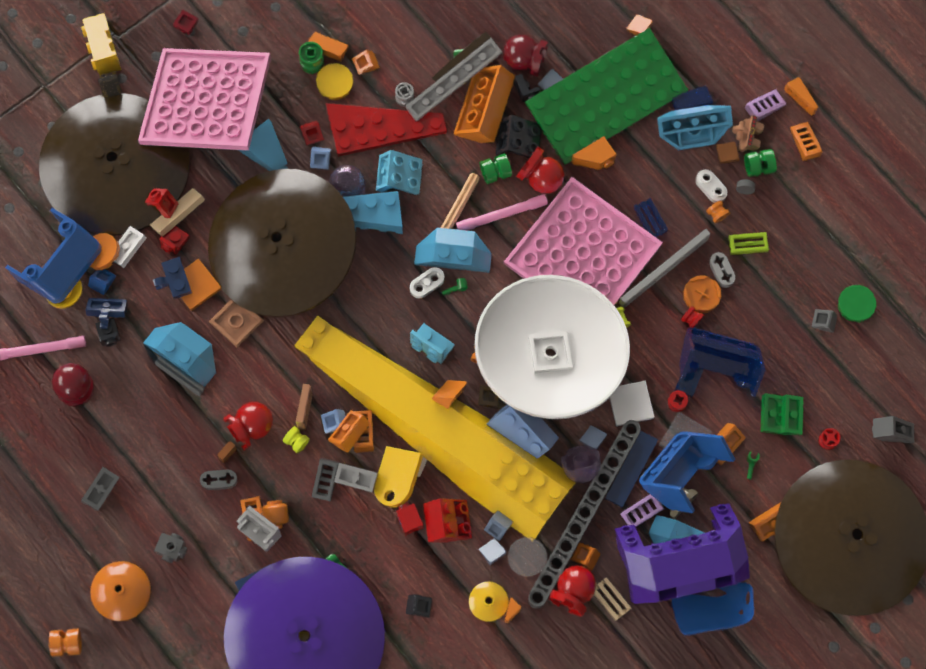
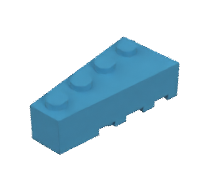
M398 191L343 197L350 207L356 227L403 234Z

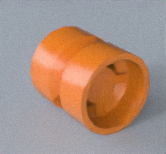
M68 629L66 633L63 630H51L49 635L51 656H64L65 653L68 655H80L82 651L80 629Z

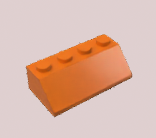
M501 65L484 67L471 79L454 135L479 143L494 142L515 75Z

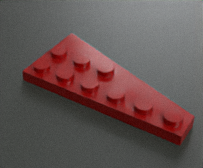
M326 103L338 157L447 133L443 114L428 112L416 121L408 110Z

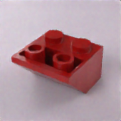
M439 498L423 503L428 542L444 543L472 539L467 500Z

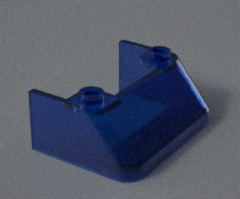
M697 328L687 329L679 362L681 378H685L687 373L696 372L698 368L734 377L739 387H749L751 396L756 397L766 371L761 350L758 346Z

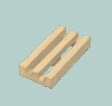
M607 577L597 584L595 597L615 621L631 609ZM604 584H606L610 591L623 605V607L625 608L624 610H622V608L618 605V603L614 600L610 593L605 589V587L603 586ZM599 588L604 593V595L609 599V601L613 604V606L617 609V611L619 612L618 615H616V613L612 610V608L608 605L604 598L599 594V592L597 591Z

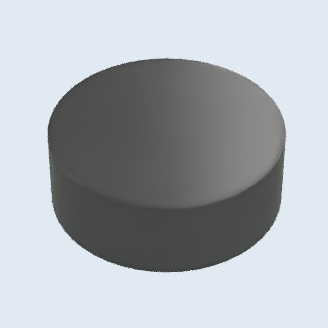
M743 179L737 182L736 191L741 194H753L756 185L751 180Z

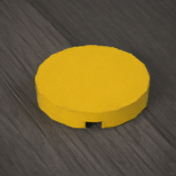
M337 63L328 64L318 72L316 78L317 89L324 97L338 100L350 93L353 87V77L350 70L344 65Z

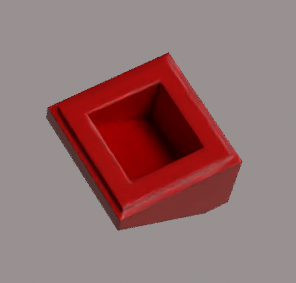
M318 121L299 126L306 146L324 140Z

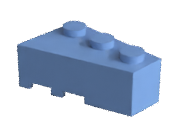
M508 404L496 412L486 424L536 458L549 451L559 439L540 417L525 414Z

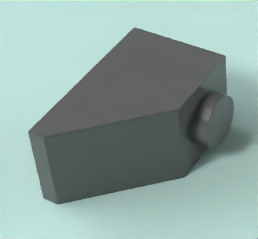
M895 416L873 419V438L885 442L914 443L913 423Z

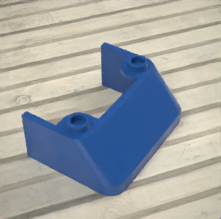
M51 208V213L60 222L58 231L65 238L43 268L32 264L27 266L22 273L9 265L5 268L18 282L52 303H60L67 297L94 262L102 248L97 239L74 220Z
M680 432L672 438L641 476L639 482L645 491L668 509L693 513L695 510L686 496L683 487L698 469L709 470L715 466L718 460L734 462L735 458L723 436Z

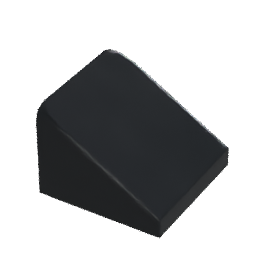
M417 594L408 595L406 614L430 618L432 598Z

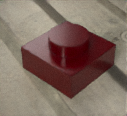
M182 10L174 21L173 27L190 35L199 19Z

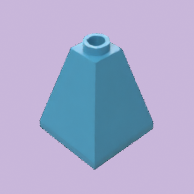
M267 119L253 131L249 150L239 151L268 171L288 169L286 167L287 160L273 125Z

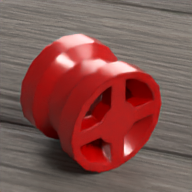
M691 306L683 315L681 321L688 323L689 327L693 330L702 320L704 314L698 313L696 308Z
M681 390L672 392L667 402L669 409L673 412L683 411L688 404L687 394Z
M828 428L820 434L818 442L823 449L832 450L839 444L841 436L836 429Z

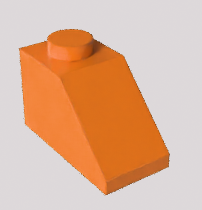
M603 136L572 156L571 162L573 165L600 170L603 167L608 168L614 164L616 153Z

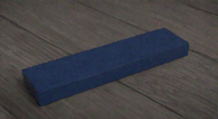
M643 431L640 432L607 493L606 500L621 508L623 507L658 439Z

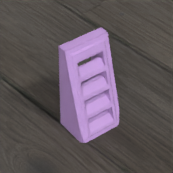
M775 89L747 103L745 109L750 116H758L757 121L782 108L786 103ZM773 96L778 100V104L772 99ZM767 99H769V101L773 105L772 107H770V105L766 101ZM762 102L766 106V110L761 105ZM755 106L759 107V109L761 110L760 113L758 112Z
M649 494L620 514L627 525L634 524L637 527L664 510V507ZM650 499L652 500L657 509L653 510V508L648 502ZM642 504H645L650 511L648 515L641 506ZM638 508L643 518L640 519L634 509ZM631 512L637 522L633 523L628 513Z

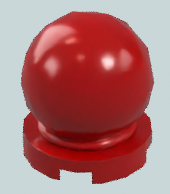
M538 146L516 177L521 181L524 178H528L529 185L541 194L557 191L563 183V167L557 160L551 157H543L544 150Z
M260 402L245 403L237 410L235 417L228 414L223 418L224 422H229L230 425L227 428L236 442L240 441L244 444L241 446L244 451L251 447L250 440H259L265 437L273 426V416L270 409Z
M571 566L565 569L557 582L558 591H551L549 600L558 607L561 604L568 607L569 613L582 617L587 611L584 603L590 601L595 595L597 584L594 575L583 566Z

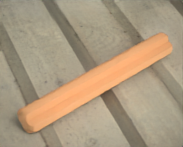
M470 174L441 228L453 229L479 181L478 175Z

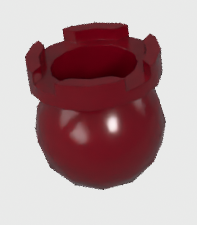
M518 34L512 36L503 47L504 60L514 70L525 71L530 69V74L538 77L541 72L539 70L541 62L544 63L549 41L541 39L540 43H536L528 35Z
M68 363L60 366L54 372L52 388L59 400L65 405L75 407V405L87 403L93 396L94 383L90 374L83 366Z

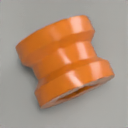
M721 200L706 210L707 214L713 217L715 224L730 214L729 210L723 207Z

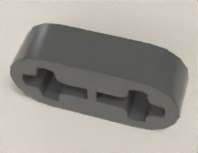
M232 470L206 471L200 477V483L206 490L230 489L235 487L238 482L237 475ZM228 474L231 475V478H234V480L230 481V484H227L225 480L220 481V479L227 478ZM207 476L217 479V481H212L211 485H207L204 480H207Z

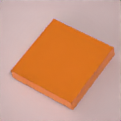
M199 258L184 269L192 293L180 298L190 311H193L220 291L221 286Z

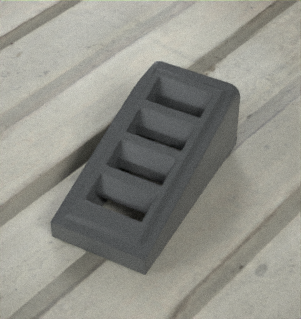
M325 458L320 459L311 497L331 501L336 484L334 482L336 473L341 462ZM324 465L334 467L333 471L324 469ZM322 473L330 474L332 478L323 477ZM320 481L329 482L330 486L322 485ZM318 488L328 490V494L317 492Z

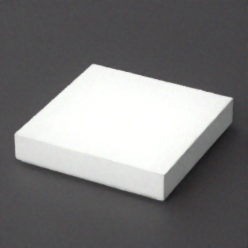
M646 381L621 385L611 395L610 403L616 426L624 425L629 420L641 422L654 419Z

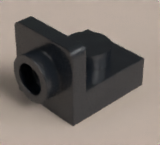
M522 74L515 76L514 86L522 103L540 93L539 87L530 89L528 80H524Z
M114 317L109 319L108 329L100 328V322L95 323L102 346L110 347L121 341Z

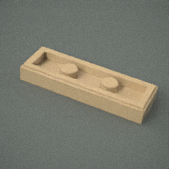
M192 188L177 201L179 205L171 218H164L161 215L151 224V227L163 237L205 199Z

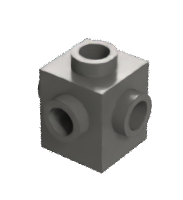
M162 533L154 551L162 556L161 559L166 562L173 563V561L179 563L180 558L183 559L185 557L187 547H185L186 543L182 540V536L174 533L171 536Z

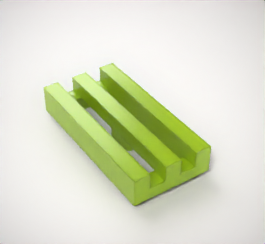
M767 232L729 235L728 237L731 255L769 251ZM763 238L762 241L734 243V240ZM759 245H764L763 247H751V248H739V249H735V247H747V246H759Z

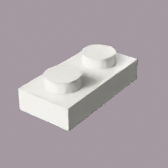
M130 226L118 241L120 252L119 257L114 262L124 268L147 237Z

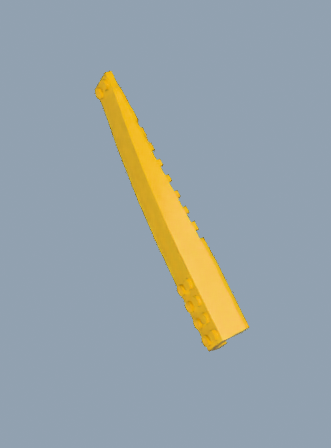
M319 316L314 319L294 345L295 348L308 356L310 361L338 385L348 391L352 397L362 403L365 408L372 410V413L379 420L389 426L407 444L423 454L427 461H430L468 496L493 514L500 511L513 521L511 527L532 542L544 528L545 523L564 497L568 495L578 481L576 477L544 454L536 458L486 425L490 420L489 418L456 399L449 409L432 400V397L439 390L437 387L340 329L333 327Z

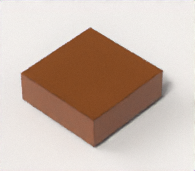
M735 142L717 144L716 148L720 164L739 160Z
M231 441L228 442L217 454L219 460L225 464L237 450L236 445Z

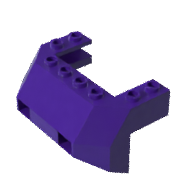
M729 503L710 507L714 520H711L713 531L680 539H672L667 542L654 543L649 546H643L634 524L615 528L617 548L627 569L632 603L664 601L735 585L750 578L748 555L741 525Z

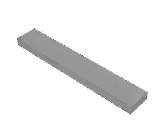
M490 38L407 104L405 108L418 121L503 52L493 39Z
M707 229L702 231L620 298L619 304L624 308L708 241L710 232Z

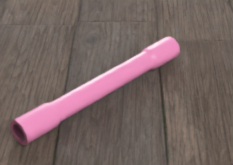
M545 194L503 209L455 223L457 230L469 231L514 214L548 205Z
M85 336L15 348L0 349V360L86 347Z

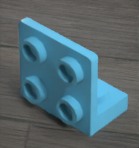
M389 150L379 155L376 191L384 192L394 188L418 195L420 193L422 159L394 150Z
M425 323L422 324L417 332L414 330L410 332L412 348L418 352L423 351L426 353L427 358L434 363L439 362L442 364L455 347V344Z

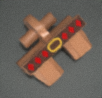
M752 115L750 119H745L744 122L740 121L739 126L733 127L732 132L737 135L736 139L740 140L739 151L744 152L747 149L756 151L760 148L761 142L754 138V134H761L764 124L757 121L758 116Z

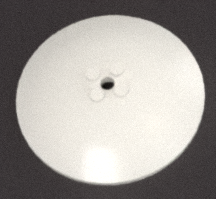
M539 275L512 283L496 294L488 303L480 316L476 329L475 356L485 382L506 404L535 417L565 419L594 410L611 397L625 375L630 356L628 332L621 315L601 292L582 281L570 277ZM552 349L556 355L548 356L545 351Z

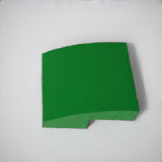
M762 394L760 432L802 435L803 397L787 394L783 396Z

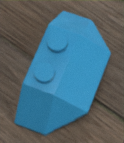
M706 105L671 111L657 118L659 136L677 150L713 145L733 125L731 106Z
M436 228L416 246L414 265L490 273L492 253L475 231Z
M182 322L155 328L143 342L144 345L174 364L203 385L204 388L216 374L212 344Z
M656 515L649 531V536L654 544L705 532L680 521Z

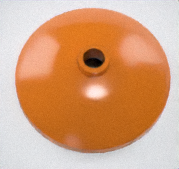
M125 561L113 562L103 567L94 577L90 592L91 600L96 610L105 618L113 621L130 620L138 616L147 606L151 594L150 582L145 572L137 565ZM117 586H122L121 592L117 593L115 591Z

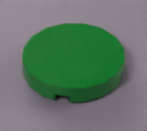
M862 285L846 287L838 298V309L841 315L849 321L863 322L868 320L876 308V298L873 292Z

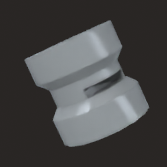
M403 82L395 88V100L400 106H406L414 99V89L409 83Z

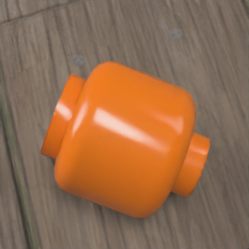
M282 500L267 501V505L262 507L263 516L279 529L283 528L282 524H286L289 521L288 506L282 503Z

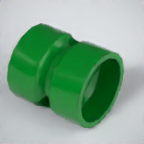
M312 41L301 45L299 48L301 68L309 74L318 73L324 65L321 46Z
M772 149L762 150L759 154L757 152L746 153L744 156L745 168L749 177L760 176L761 172L764 174L776 172V158Z
M505 153L495 156L494 160L489 158L479 162L482 176L487 185L497 182L499 177L505 179L512 176V169Z

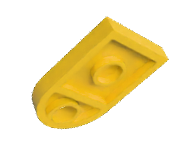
M386 446L374 486V493L379 502L387 507L394 508L403 505L409 500L418 476L423 454ZM394 492V499L387 501L388 494Z

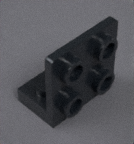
M514 115L503 118L498 128L496 155L515 153L530 158L538 146L540 147L542 129L539 124Z

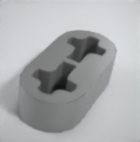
M720 252L714 253L709 261L710 268L718 284L723 288H728L734 283L735 274L727 257ZM716 258H717L718 260H722V263H721V267H722V268H720V266H719L718 263H716V264L714 263L715 260H716ZM723 272L725 273L726 277L730 276L729 282H727L726 280H722L724 276Z

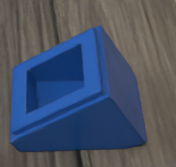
M106 269L96 270L90 276L88 286L104 295L116 278V275Z

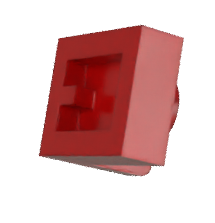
M154 188L145 201L147 205L156 206L164 218H171L179 205L168 189Z
M175 226L165 237L161 236L159 241L164 251L177 255L190 236Z

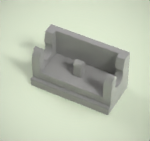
M339 463L334 482L373 492L378 473Z
M248 506L247 510L237 520V523H239L237 529L266 552L281 537L279 528L251 506Z

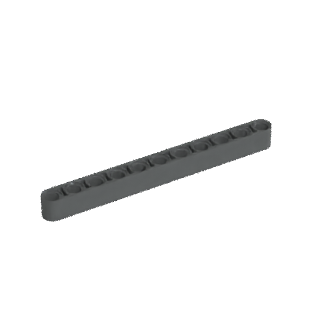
M629 420L623 425L529 594L528 603L532 608L540 609L546 603L559 576L566 567L641 430L637 421ZM633 427L636 430V433L629 434L627 433L626 428ZM617 444H625L627 450L620 451L617 448ZM615 460L618 466L612 468L608 465L607 461ZM605 476L608 479V483L601 484L598 478ZM596 493L599 496V500L592 501L589 498V494ZM585 509L590 513V516L583 518L580 516L579 511ZM573 526L578 527L580 534H572L570 528ZM567 543L570 545L571 550L564 552L560 545ZM558 560L561 562L562 567L554 569L551 566V562ZM549 577L552 580V584L544 586L541 579ZM539 594L543 601L538 604L534 603L532 596Z

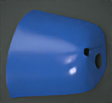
M740 582L735 585L719 588L727 593L720 597L691 594L673 598L672 607L680 631L684 635L731 629L749 622L754 615L752 586L748 583ZM747 592L750 593L749 604L746 603ZM741 609L743 610L742 615L739 614V611Z

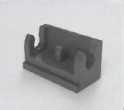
M102 467L81 502L98 511L120 477Z

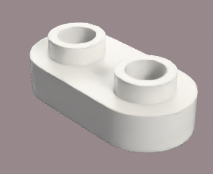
M701 170L696 177L697 186L711 202L716 203L720 200L723 202L727 196L726 187L712 171ZM707 176L709 180H704L703 177ZM715 190L721 191V194H716Z
M434 267L418 276L410 284L411 295L415 298H424L440 287L444 282L443 271ZM433 276L438 277V280L432 281L431 278ZM422 287L423 290L421 292L416 291V288Z

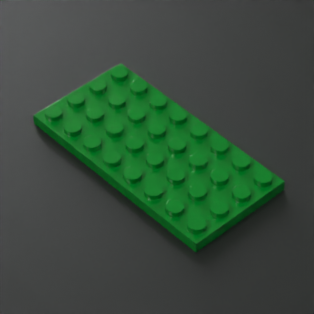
M648 28L530 98L525 103L565 166L572 161V156L603 136L608 140L686 93L688 89L651 29Z

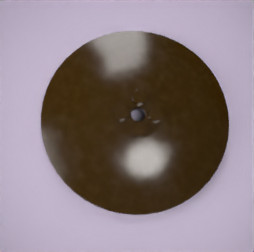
M122 93L103 94L88 98L63 113L45 137L39 158V175L43 191L55 210L74 220L87 232L93 234L107 233L117 236L124 235L130 226L137 231H141L150 227L162 215L156 206L145 203L149 193L154 188L168 189L176 201L180 199L184 192L190 170L188 147L140 145L138 141L149 102L148 99ZM111 154L117 155V159L114 162L107 161V158Z
M277 169L258 174L233 190L215 215L208 240L211 270L224 293L240 307L250 312L269 317H287L306 312L328 299L346 278L356 251L357 234L355 221L349 205L339 191L325 179L313 173L298 169ZM280 233L282 235L281 240L273 242L274 235Z
M859 460L828 462L809 470L801 476L782 499L774 528L778 560L785 575L795 589L816 606L829 612L846 616L876 614L901 602L913 591L920 581L926 568V515L911 489L890 471L878 465ZM854 529L861 532L860 540L852 537Z

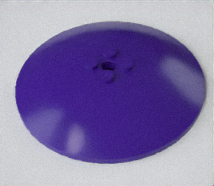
M288 558L260 570L237 593L225 623V654L230 669H378L384 649V623L380 608L372 592L353 572L340 564L322 558ZM303 630H307L310 633V639L306 642H302L298 637L299 633Z

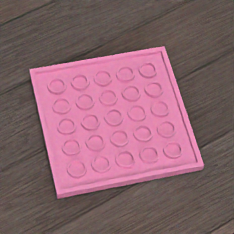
M163 48L138 139L140 145L249 150L270 65V53Z
M571 177L506 258L504 264L524 279L539 275H559L582 281L601 292L615 306L663 242Z

